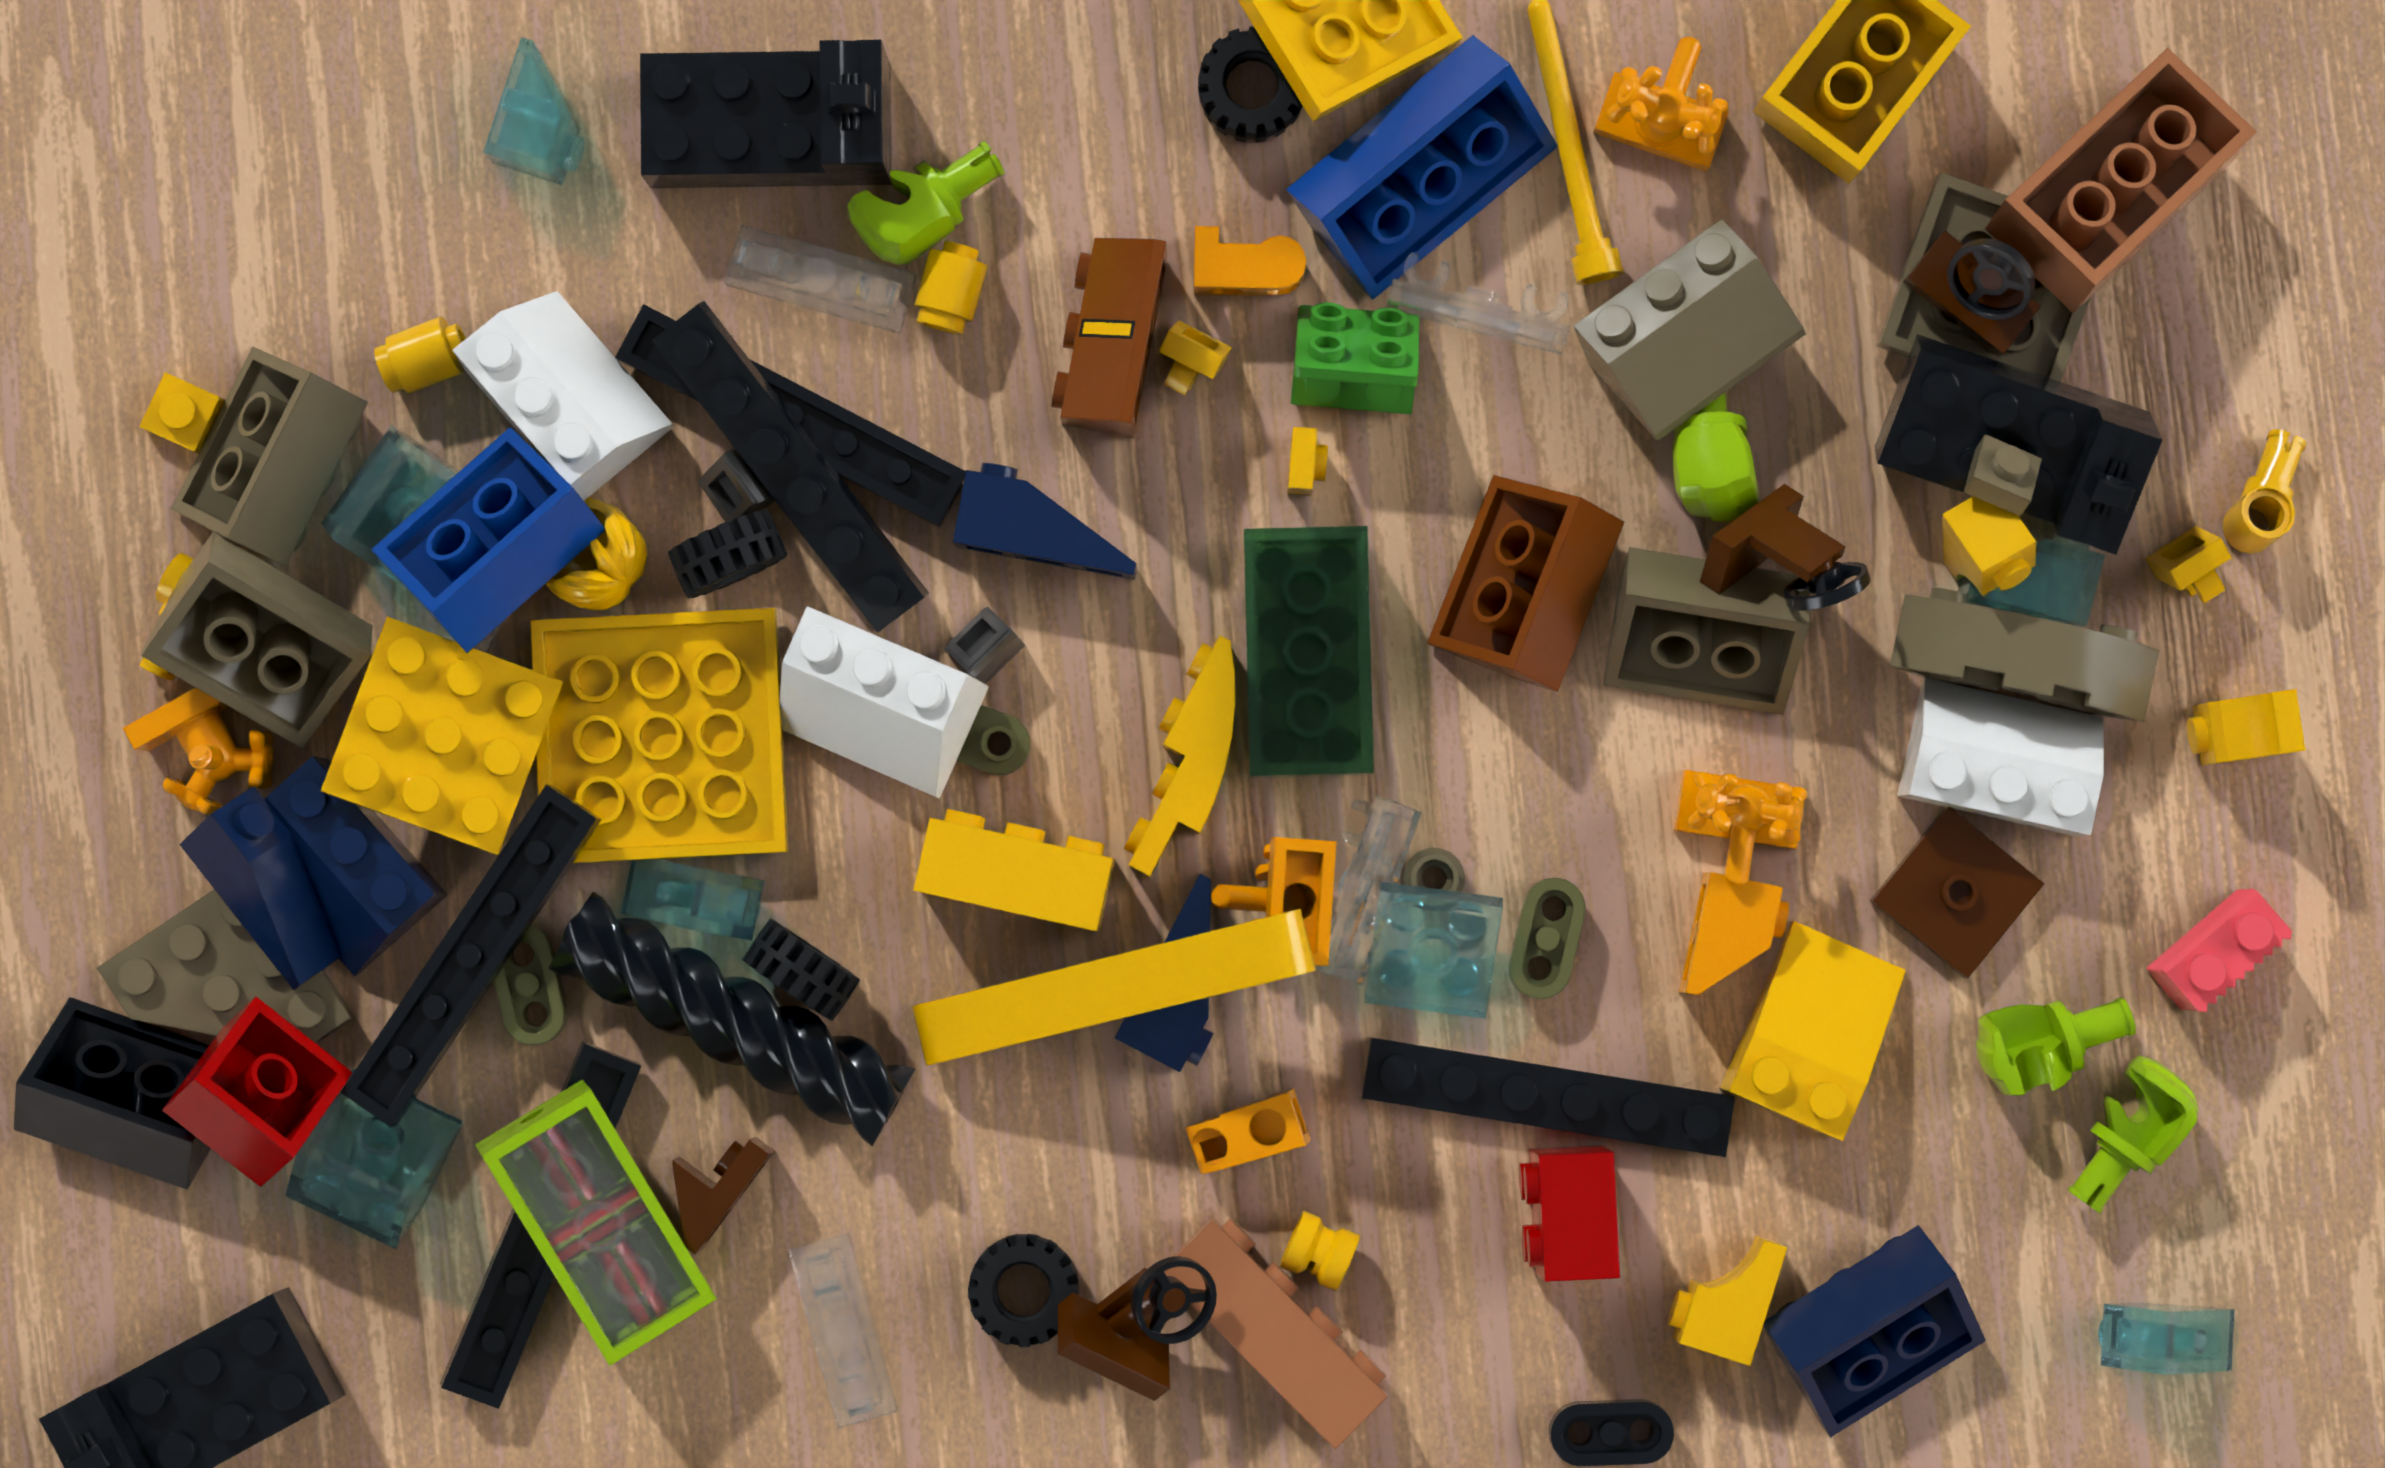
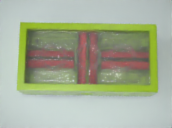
M583 1079L475 1144L609 1366L717 1300L594 1093Z

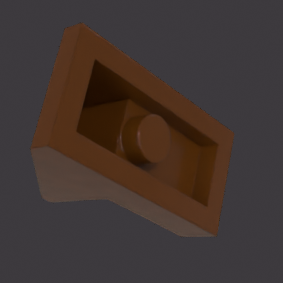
M757 1137L749 1139L744 1147L737 1141H734L713 1169V1171L721 1176L717 1184L681 1157L672 1161L684 1243L688 1250L694 1254L703 1250L775 1150Z

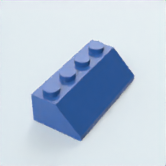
M1472 35L1286 190L1312 230L1362 290L1373 300L1554 151L1558 145L1511 64Z

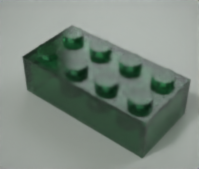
M1368 526L1244 529L1243 555L1249 779L1371 776L1374 773Z

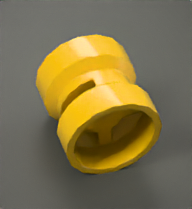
M1304 1210L1292 1232L1279 1267L1294 1274L1308 1270L1310 1274L1316 1276L1319 1285L1336 1292L1353 1258L1360 1235L1345 1228L1334 1231L1325 1227L1320 1217Z

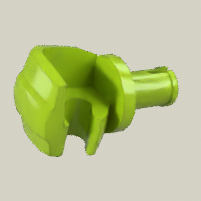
M982 141L976 148L941 171L937 167L932 168L925 160L914 166L915 174L891 170L889 174L892 187L900 193L909 196V200L901 205L893 204L876 197L868 190H863L855 194L847 204L849 219L861 239L880 259L896 265L910 264L935 247L955 230V226L964 221L960 211L962 200L995 178L1003 176L1005 171L995 153L990 155L991 148L989 145Z
M1725 392L1675 428L1672 444L1676 493L1691 516L1710 518L1713 522L1735 520L1756 505L1760 499L1751 447L1746 439L1747 422L1742 415L1727 412Z
M2122 997L2115 999L2113 1002L2076 1014H2072L2070 1010H2067L2061 1001H2054L2045 1004V1006L2019 1004L1988 1012L1978 1018V1038L1975 1043L1976 1056L1984 1073L1991 1077L1997 1089L2005 1095H2026L2032 1088L2048 1083L2051 1090L2054 1091L2064 1086L2072 1078L2073 1072L2084 1068L2083 1056H2085V1049L2127 1035H2135L2136 1026L2129 1005Z
M2137 1056L2129 1062L2124 1074L2132 1084L2139 1104L2137 1113L2133 1116H2126L2119 1101L2108 1095L2104 1096L2103 1105L2107 1127L2096 1121L2090 1130L2099 1138L2096 1143L2101 1147L2074 1184L2070 1185L2067 1189L2099 1214H2101L2104 1205L2131 1169L2137 1172L2142 1168L2151 1174L2157 1165L2161 1166L2178 1148L2197 1122L2199 1109L2193 1091L2173 1071L2154 1059Z

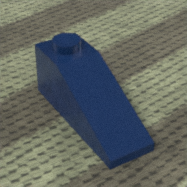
M982 463L980 472L966 470L953 543L956 548L1135 580L1137 572L1136 562L1028 481L1016 479L1018 469L999 464Z
M255 786L211 813L179 844L293 990L341 957L293 835Z
M1202 874L1198 876L1164 943L1210 932L1211 879ZM1209 997L1125 1017L1115 1039L1178 1072H1181L1186 1061L1197 1066L1214 1034L1203 1028L1209 1018Z

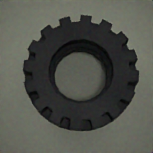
M1249 26L1248 31L1240 32L1239 28L1230 31L1226 38L1216 40L1212 44L1209 53L1205 54L1198 77L1200 104H1202L1204 114L1209 122L1212 121L1217 126L1219 132L1225 136L1227 133L1234 136L1236 141L1246 142V139H1254L1258 143L1266 141L1268 137L1273 135L1278 137L1285 132V129L1290 124L1293 125L1303 105L1254 27ZM1246 61H1259L1268 65L1278 80V91L1275 98L1267 106L1259 109H1246L1237 105L1230 98L1226 88L1230 72L1238 64Z
M767 509L755 511L749 515L745 514L732 521L719 524L715 528L705 530L697 536L681 542L682 544L668 551L677 578L688 599L711 593L746 579L748 576L757 574L765 570V568L775 565L788 555Z
M769 919L742 958L746 964L769 979L773 984L831 1021L834 1020L860 982L857 976L772 919Z
M1029 1233L1010 1235L989 1246L975 1263L968 1286L971 1312L975 1320L977 1319L982 1326L981 1329L989 1336L992 1335L997 1338L998 1342L1006 1345H1019V1347L1042 1344L1058 1334V1304L1073 1292L1079 1295V1280L1077 1271L1068 1254L1052 1240ZM1019 1264L1033 1265L1040 1269L1047 1277L1050 1286L1049 1300L1044 1308L1037 1313L1027 1316L1016 1315L1007 1310L1001 1303L997 1290L999 1279L1012 1266Z

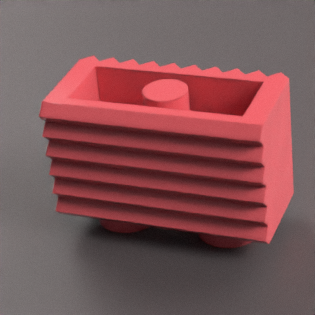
M2254 888L2249 890L2237 889L2146 969L2181 1010L2207 1012L2208 1003L2216 1004L2217 995L2226 996V987L2235 988L2236 979H2245V971L2254 972V963H2263L2264 955H2273V947H2282V939H2291L2292 930Z

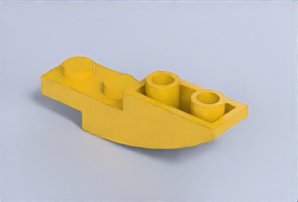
M1219 635L1214 647L1202 643L1186 674L1195 679L1196 682L1185 702L1174 697L1158 728L1168 734L1163 747L1184 758L1179 767L1169 762L1167 763L1152 792L1153 796L1162 800L1151 822L1140 816L1124 846V850L1134 854L1128 865L1150 877L1178 824L1201 834L1215 803L1225 772L1232 740L1235 713V669L1231 641Z

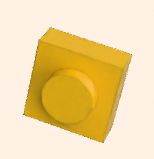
M164 372L139 427L199 454L225 399Z
M1293 427L1287 494L1311 496L1313 481H1325L1328 445L1316 444L1317 428Z

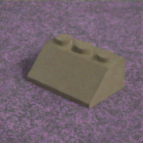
M1723 219L1573 325L1589 365L1656 441H1659L1692 415L1698 413L1806 335L1804 327L1759 258Z
M252 347L171 509L242 546L286 566L292 553L302 544L307 531V523L320 497L329 490L334 478V469L347 443L356 436L361 425V415L368 402L305 369Z
M213 531L180 577L142 650L141 656L303 749L370 658L373 625Z
M1629 547L1617 594L1604 674V686L1784 715L1810 625V610L1799 611L1788 608L1783 595L1786 586L1797 579L1798 576L1791 573L1754 568L1722 593L1717 594L1700 583L1705 559ZM1805 589L1797 596H1810L1809 590Z

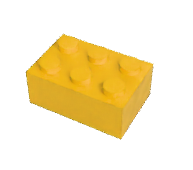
M1836 0L1752 112L1847 184H1850L1964 37L1971 25L1938 0Z
M946 809L944 820L929 818L913 891L1092 931H1100L1115 859L1103 856L1104 843L1068 836L1065 847L1043 843L1046 832L1041 829L1007 822L1005 834L984 829L986 818L951 809Z

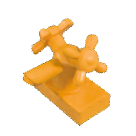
M1690 36L1683 37L1678 41L1663 87L1654 85L1662 73V70L1655 66L1648 67L1640 78L1637 75V71L1631 67L1623 68L1621 73L1614 72L1593 133L1707 172L1711 166L1729 111L1727 110L1728 103L1726 100L1716 98L1712 102L1713 90L1708 84H1699L1697 100L1685 96L1701 52L1700 42Z
M195 687L122 729L134 750L150 751L177 737L189 758L190 765L196 770L188 783L179 778L174 781L166 777L162 785L163 789L167 793L176 795L177 800L186 808L209 815L223 806L220 802L208 797L215 784L228 779L235 772H250L248 778L249 788L255 786V788L266 789L272 785L270 773L274 763L271 747L273 736L269 732L250 730L249 741L251 747H236L220 716L222 711L229 706Z
M1683 770L1673 831L1730 839L1724 875L1731 885L1742 886L1749 880L1754 843L1797 849L1798 842L1801 839L1800 827L1807 791L1805 788L1793 787L1785 782L1774 784L1737 778L1734 774L1716 775L1708 772Z
M1271 837V843L1266 844L1263 849V855L1269 860V863L1259 865L1255 871V878L1261 881L1268 880V887L1220 884L1212 891L1211 900L1219 909L1266 912V917L1301 909L1314 963L1318 966H1328L1337 841Z

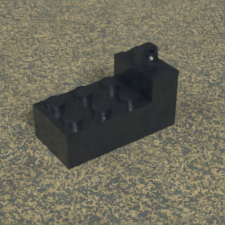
M819 40L820 51L640 53L641 176L650 188L892 185L889 174L892 170L891 65L882 40Z
M1917 334L1875 444L1877 464L1965 493L1964 488L1974 451L1986 434L2042 458L2032 500L2024 513L2053 522L2058 536L2116 555L2162 443V437L2150 412Z
M288 1287L272 1293L109 1383L83 1394L39 1418V1421L64 1468H213L342 1398L346 1394Z

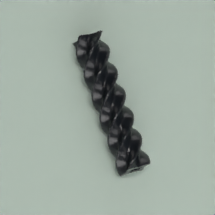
M595 892L591 893L579 913L567 924L562 942L549 966L550 970L561 975L582 977L591 990L604 1000L617 1005L637 1007L643 1017L661 1031L673 1035L691 1036L698 1048L710 1058L724 1064L744 1065L753 1079L764 1088L775 1093L799 1095L806 1107L817 1117L830 1123L853 1124L861 1138L872 1147L894 1113L916 1069L906 1065L886 1066L875 1048L863 1039L854 1036H831L825 1023L818 1015L808 1009L798 1006L778 1007L769 991L753 979L746 977L724 978L718 965L710 956L701 950L690 947L670 948L658 928L648 921L638 918L616 919L607 902Z

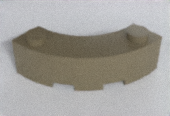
M1932 588L1930 598L1905 594L1890 663L1891 667L1923 678L1992 690H1999L2000 681L2003 679L2002 688L2034 695L2037 700L2069 707L2091 715L2145 722L2159 650L2136 643L2137 631L2118 626L2101 625L2100 632L2030 615L1967 604V594L1944 588Z

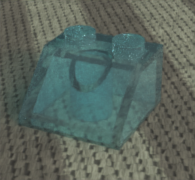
M391 425L321 524L335 542L404 586L371 549L459 471L394 425Z
M339 1092L296 1154L285 1196L396 1249L423 1208L461 1130L463 1121L415 1098L398 1125L389 1127Z

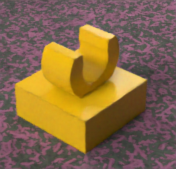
M1178 320L1169 329L1158 351L1175 360L1164 385L1186 396L1188 390L1192 389L1199 373L1211 379L1215 378L1223 368L1233 347Z
M2194 526L2145 559L2156 579L2180 591L2185 589L2191 597L2198 594L2201 602L2207 603L2225 591L2224 585L2214 569L2232 557L2221 537L2198 526Z

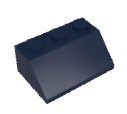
M312 756L274 789L265 800L293 835L341 954L339 959L354 976H357L448 894L375 811L320 792L331 762L326 758Z
M1919 1225L1901 1236L1888 1240L1879 1250L1850 1268L1838 1271L1829 1281L1800 1299L1785 1304L1776 1314L1767 1318L1763 1325L1779 1357L1830 1438L1986 1341L1956 1273Z

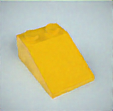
M1792 921L1720 1089L1831 1138L1843 1141L1867 1087L1906 970L1803 924Z

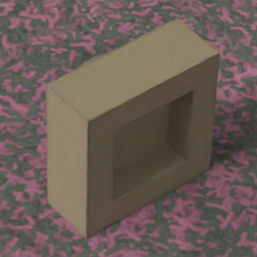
M1985 434L1974 451L1964 492L2018 516H2022L2032 500L2042 458Z

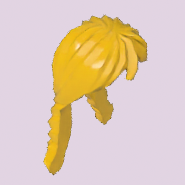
M589 496L584 502L602 523L605 531L595 540L591 541L590 545L552 577L546 585L557 597L574 606L589 610H606L619 605L630 594V588L643 575L647 549L642 534L618 507L592 499Z

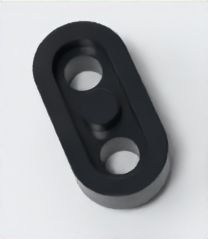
M1649 1400L1577 1401L1562 1406L1553 1415L1549 1425V1439L1557 1455L1571 1465L1649 1464L1658 1461L1669 1451L1674 1439V1427L1669 1415L1662 1407ZM1639 1419L1648 1420L1651 1424L1649 1437L1642 1441L1634 1440L1630 1436L1632 1423ZM1578 1421L1586 1422L1590 1426V1435L1582 1443L1572 1442L1568 1437L1570 1426Z

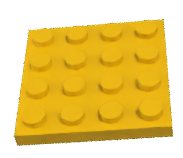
M776 608L530 620L533 671L563 681L536 753L538 796L546 784L553 785L602 819L573 863L789 852L783 728L779 704L781 680Z

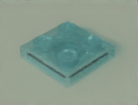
M1380 882L1364 1003L1486 1019L1503 910V898Z

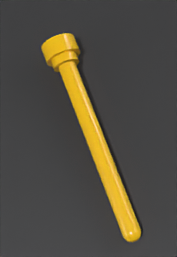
M1532 0L1528 5L1527 13L1580 244L1574 247L1576 257L1571 259L1576 284L1589 285L1604 282L1624 274L1618 248H1612L1610 238L1603 237L1551 5L1547 0Z

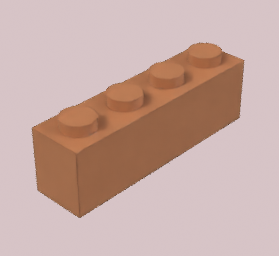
M1212 1216L1172 1257L1190 1258L1198 1262L1210 1273L1216 1286L1217 1299L1209 1323L1336 1450L1388 1397L1385 1389L1379 1384L1386 1377L1385 1373L1361 1349L1352 1357L1336 1341L1343 1331L1321 1308L1316 1306L1308 1313L1292 1297L1299 1289L1297 1284L1275 1262L1265 1269L1249 1253L1256 1243L1231 1218L1222 1226ZM1174 1267L1164 1271L1166 1276L1176 1277L1188 1288L1206 1290L1201 1274L1193 1268ZM1204 1302L1190 1304L1200 1313Z

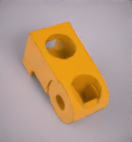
M1195 226L1194 295L1281 296L1290 294L1302 283L1307 263L1306 256L1300 244L1291 237L1273 236L1261 242V244L1219 243V226Z
M1294 1088L1236 1107L1226 1113L1185 1127L1200 1174L1215 1172L1306 1146L1311 1141Z

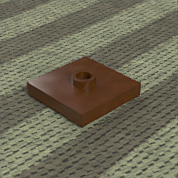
M1945 807L1871 898L1870 902L1963 978L1968 979L2045 883L1951 807Z

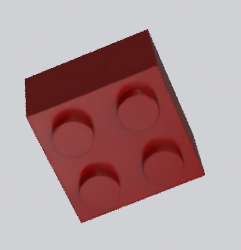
M255 996L222 1028L162 1111L254 1183L262 1187L296 1156L353 1072Z
M1602 1145L1529 1149V1163H1519L1521 1200H1525L1526 1204L1532 1205V1225H1522L1524 1262H1528L1529 1267H1535V1272L1545 1282L1620 1278L1614 1152Z

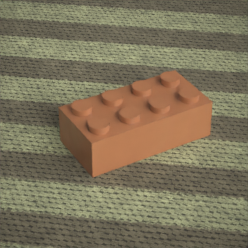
M2167 48L2009 195L1985 227V230L1994 239L2010 245L2022 254L2029 263L2034 277L2072 313H2075L2235 160L2257 131Z

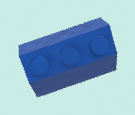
M509 427L371 550L438 624L468 653L590 545L591 541L599 537L605 531V528L575 489Z

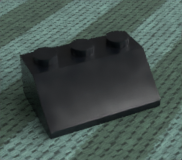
M69 997L16 1081L14 1130L188 1190L211 1148L162 1110L210 1045Z

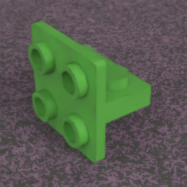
M1329 302L1318 303L1314 306L1300 305L1298 309L1291 404L1412 414L1414 389L1418 381L1419 316L1407 314L1396 308H1380L1375 311L1347 309L1339 304Z

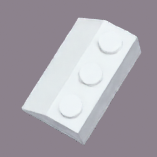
M558 291L500 311L452 350L467 374L523 439L575 489L583 501L674 428L672 422Z
M807 606L782 661L779 699L782 728L785 732L940 799L989 686L966 673Z
M1924 677L1922 679L1897 796L2071 836L2091 835L2104 777L2103 717Z

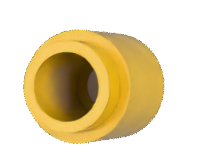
M944 241L942 251L929 250L914 304L915 307L919 308L916 320L918 324L951 334L963 335L966 322H973L988 265L977 261L979 250L950 241Z
M442 316L387 336L385 339L386 344L374 348L376 364L387 388L392 393L404 389L410 394L464 373V368L452 350L462 343L466 337L457 323L449 326Z

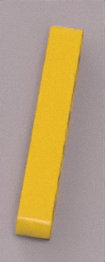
M1301 909L914 1005L911 1008L925 1064L928 1066L1315 971L1316 967Z

